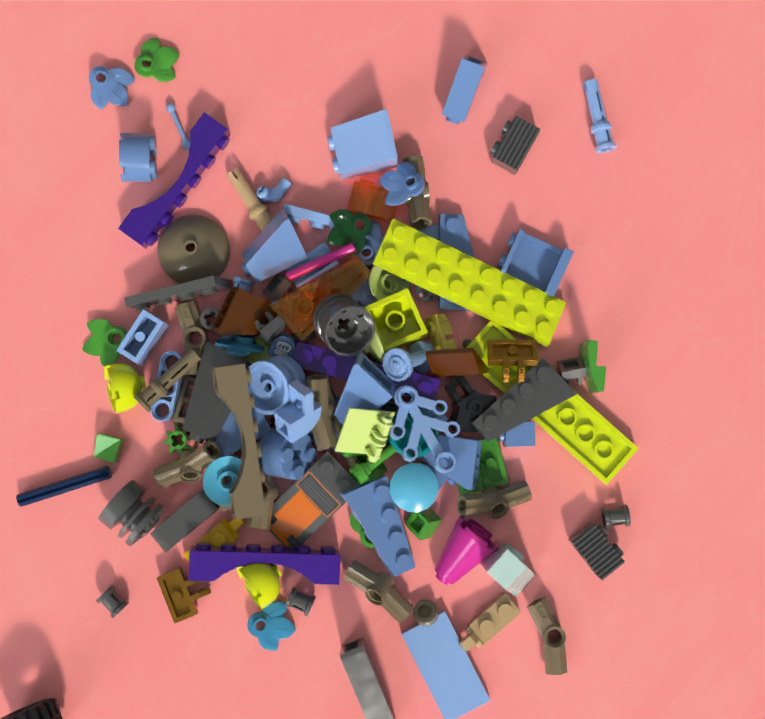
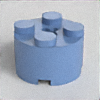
M120 133L119 167H123V174H120L121 181L152 182V179H157V165H155V160H152V156H157L155 136H151V133Z
M272 428L264 434L260 441L262 457L258 458L260 468H263L266 475L301 480L317 457V451L313 448L308 434L290 443L276 431V428Z

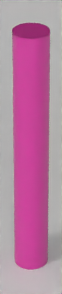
M349 243L286 272L289 281H292L356 252L353 243Z

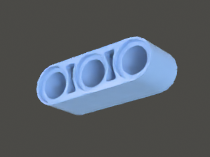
M174 351L164 353L160 359L157 379L169 369L168 361L171 357L176 356L179 360L183 355ZM184 376L174 384V389L167 393L165 398L161 397L151 406V415L155 420H172ZM162 404H166L169 407V413L166 417L159 415V407Z

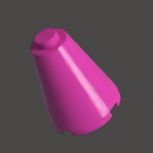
M459 516L434 568L437 573L435 575L436 578L445 585L456 583L500 547L498 541L493 543L490 540L493 535L472 518L466 521L464 520L465 516Z

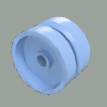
M285 355L272 356L265 360L257 361L248 367L251 373V383H248L249 393H253L255 408L253 409L264 415L274 414L275 411L290 403L289 383L297 379L306 386L305 373L300 364L293 358Z

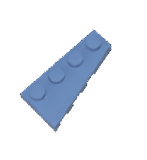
M440 213L438 215V240L474 257L464 215ZM438 296V310L470 311Z
M379 476L340 493L344 501H347L352 509L351 512L362 525L365 535L375 546V551L391 576L396 577L416 567L396 503L390 494V484L387 476Z

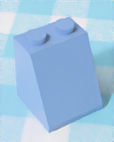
M387 109L331 127V136H327L330 151L335 150L337 158L332 159L335 174L340 173L341 180L397 168V152Z

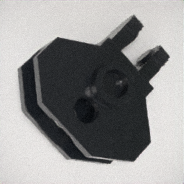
M460 375L456 379L465 393L460 397L451 384L445 386V391L452 400L451 406L453 407L449 422H457L462 432H477L478 430L471 423L476 420V416L478 418L497 401L495 395L479 394L478 390H473L466 378Z

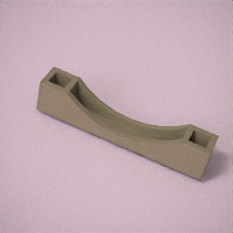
M245 364L211 368L214 392L232 412L241 436L242 456L240 468L235 482L228 492L231 515L235 520L266 515L265 508L268 507V497L266 492L263 493L262 483H265V474L263 468H259L258 458L262 457L260 443H256L255 433H258V424L256 418L252 417L251 408H255L253 393H249L248 383H251L250 369L246 368Z

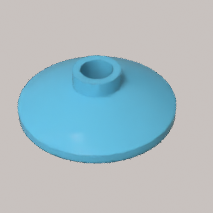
M223 456L217 458L216 461L210 463L203 475V488L208 498L214 503L221 506H230L228 492L235 482L241 459L234 456ZM224 476H230L231 478L230 483L227 485L222 483Z

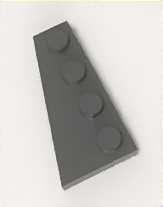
M210 276L124 297L126 307L135 308L136 311L149 310L152 305L166 306L172 304V301H186L197 296L227 291L233 286V282L230 279Z
M543 358L538 362L537 366H534L525 374L524 382L517 381L471 424L489 442L568 400L577 393Z

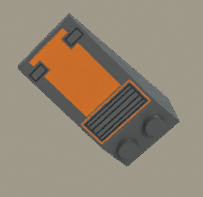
M327 451L304 474L301 480H297L273 504L269 531L287 549H296V546L302 545L347 502L344 501L340 493L359 484L347 469Z

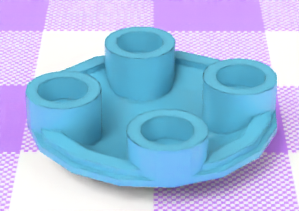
M409 463L401 466L394 472L390 480V494L393 501L399 508L407 512L426 510L437 498L439 483L436 475L429 467L421 463Z

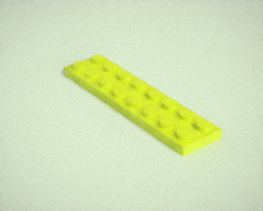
M392 219L372 263L530 340H537V343L545 347L550 345L566 305L565 301L554 296L551 297L545 294L544 291L507 273L504 274L501 270L395 219Z
M490 321L466 348H474L489 368L488 373L482 375L504 394L518 381L517 366H509V382H503L502 366L488 365L487 340L517 339L501 325ZM524 366L525 374L534 366ZM578 394L532 418L536 424L605 485L612 480L639 449Z

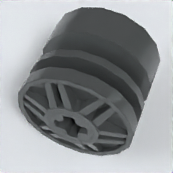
M342 293L331 294L322 299L315 307L312 317L313 328L325 344L338 355H356L365 350L372 342L375 333L374 320L371 314L350 295Z
M135 480L128 482L111 499L98 517V520L110 530L122 524L123 527L118 534L120 539L131 532L125 542L129 547L138 540L143 539L153 529L165 509V506L161 503L152 510L150 509L156 501L154 497L149 498L143 503L141 499L146 490Z

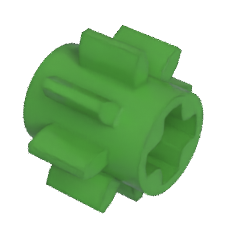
M175 425L174 432L166 431L169 437L163 444L170 445L169 453H173L178 449L180 455L184 452L185 448L193 449L190 445V441L193 439L189 438L187 430L181 431L180 426ZM183 435L182 441L184 444L176 445L177 440L175 436Z

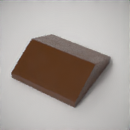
M474 348L426 351V358L433 377L485 374L489 371V368Z

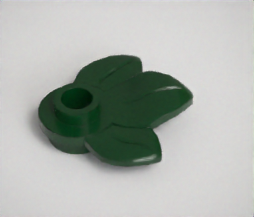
M345 209L333 212L329 217L335 226L328 234L327 243L335 246L353 243L356 252L349 254L348 257L358 255L366 245L365 236L371 230L370 218L363 213L352 214ZM358 220L364 223V227L361 230L355 227V223Z

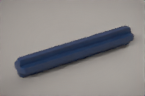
M104 466L17 494L16 500L20 507L110 479L112 472L109 466Z

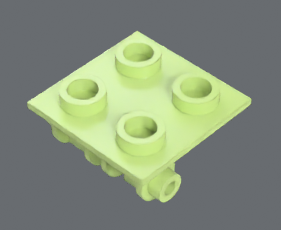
M349 407L335 452L367 454L369 461L377 462V460L381 459L382 448L385 447L386 440H388V432L393 426L392 420L395 412Z

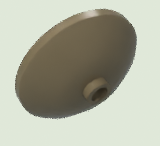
M187 215L174 220L165 228L158 243V258L162 269L171 279L180 284L210 276L219 277L225 270L230 257L229 240L224 230L212 219L201 215ZM190 244L195 245V249L192 252L187 251V247Z

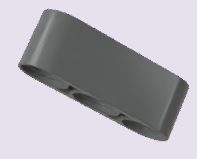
M203 489L155 528L150 535L166 553L213 515L220 507L208 498Z

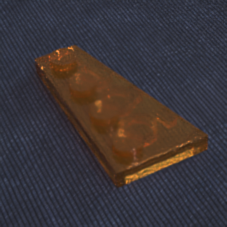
M353 255L270 303L269 306L284 320L296 337L303 341L314 330L312 317L315 307L319 302L331 294L342 293L351 295L369 278L370 271L358 256Z

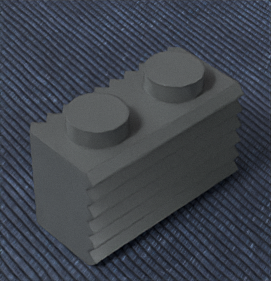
M515 116L512 122L508 120L501 131L504 134L502 141L498 142L496 140L490 151V154L493 155L491 162L516 175L541 129L518 116Z
M589 522L569 538L568 541L595 575L603 581L625 563L622 559L624 553L616 543L611 544L606 537L609 534L600 523L596 525L593 522Z

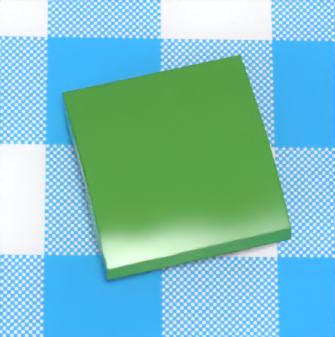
M587 340L581 343L579 347V356L586 367L587 374L583 379L590 393L604 392L606 367L596 366L598 341Z
M498 437L489 442L486 439L482 440L477 488L467 490L457 483L460 495L483 491L491 486L497 487L510 483Z

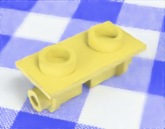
M445 313L435 314L425 319L427 335L430 337L431 344L435 350L457 349L454 339L446 340L445 336L453 334L449 317L446 318Z

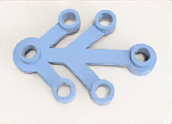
M409 385L399 387L394 394V402L399 408L395 423L389 430V435L394 440H399L405 435L404 423L409 412L413 419L407 447L402 451L403 459L411 462L417 458V447L420 435L422 434L435 457L434 466L437 471L441 473L452 471L456 465L454 455L443 451L430 428L442 431L448 437H455L460 432L459 424L454 421L445 422L422 415L418 408L431 409L434 415L441 416L448 409L446 402L421 397L418 395L417 390ZM403 394H407L410 397L409 402L402 400ZM436 404L443 406L442 412L436 410ZM449 425L455 427L456 432L454 434L448 431ZM397 427L401 430L400 436L394 434V428ZM407 449H411L414 452L413 458L407 457ZM441 459L447 461L448 465L446 468L440 465Z

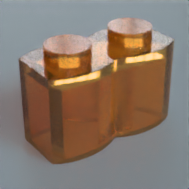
M360 179L359 182L354 181L347 210L352 214L363 213L371 219L391 223L392 219H395L398 205L389 206L385 204L389 191L384 187L373 186L374 182L370 180Z

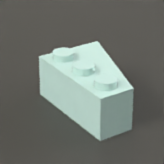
M499 542L500 547L482 561L480 565L504 589L517 597L533 579L535 574L522 563L524 557L508 543L503 546Z

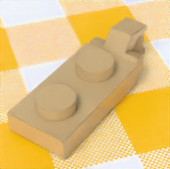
M506 593L502 594L467 624L468 627L465 629L467 635L458 644L466 652L474 645L480 648L521 614L520 610Z

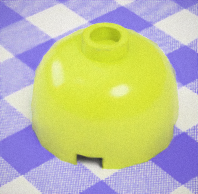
M122 363L104 366V378L108 380V387L106 389L113 411L120 413L133 409L139 404L133 396L135 394L139 395L146 388L143 375L138 376L133 367Z
M257 563L236 568L240 579L245 578L243 581L246 590L256 605L260 606L261 610L276 600L281 589L279 577L282 576L276 564Z

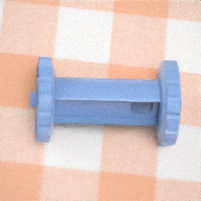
M423 340L411 344L408 351L402 348H393L386 352L383 357V370L390 379L395 381L407 379L410 377L413 369L420 373L428 372L430 367L426 358V351L435 349L429 342Z

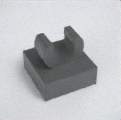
M278 273L262 291L270 299L283 305L287 304L282 297L285 292H289L292 295L295 294V291L290 287L292 284Z
M266 312L265 318L269 321L268 324L262 325L256 320L255 326L260 331V339L268 345L285 330V322L279 315L274 319L271 313Z
M580 357L556 361L557 371L568 385L569 380L575 378L579 385L582 384V377L587 376L586 367Z

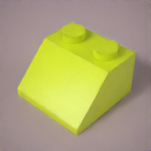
M408 288L363 307L371 314L374 320L375 330L385 353L393 348L401 349L427 337L428 331Z

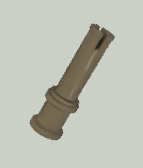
M190 348L157 380L149 381L150 385L139 395L135 394L133 397L147 412H150L151 406L161 397L165 398L168 393L167 390L202 359Z

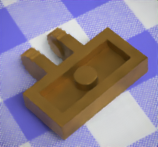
M488 339V365L502 366L503 382H509V366H517L518 382H524V366H537L538 364L537 340Z
M181 567L157 577L174 624L197 615L199 612L194 600L211 593L209 587L191 594L188 586L202 581L186 580Z

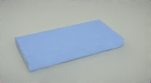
M445 610L439 613L438 619L434 624L430 626L417 624L401 633L444 719H456L491 701L466 651L458 644L460 639Z

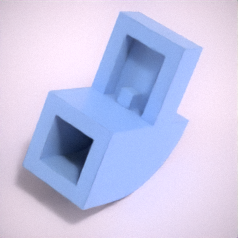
M297 379L289 383L290 403L274 412L276 431L290 443L308 434L317 424L322 411V406L313 400L314 394L308 386H304Z

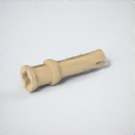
M235 168L233 171L238 177L237 179L231 171L226 176L249 209L250 220L255 221L260 231H262L272 220L268 213L269 208L267 205L261 204L240 168Z

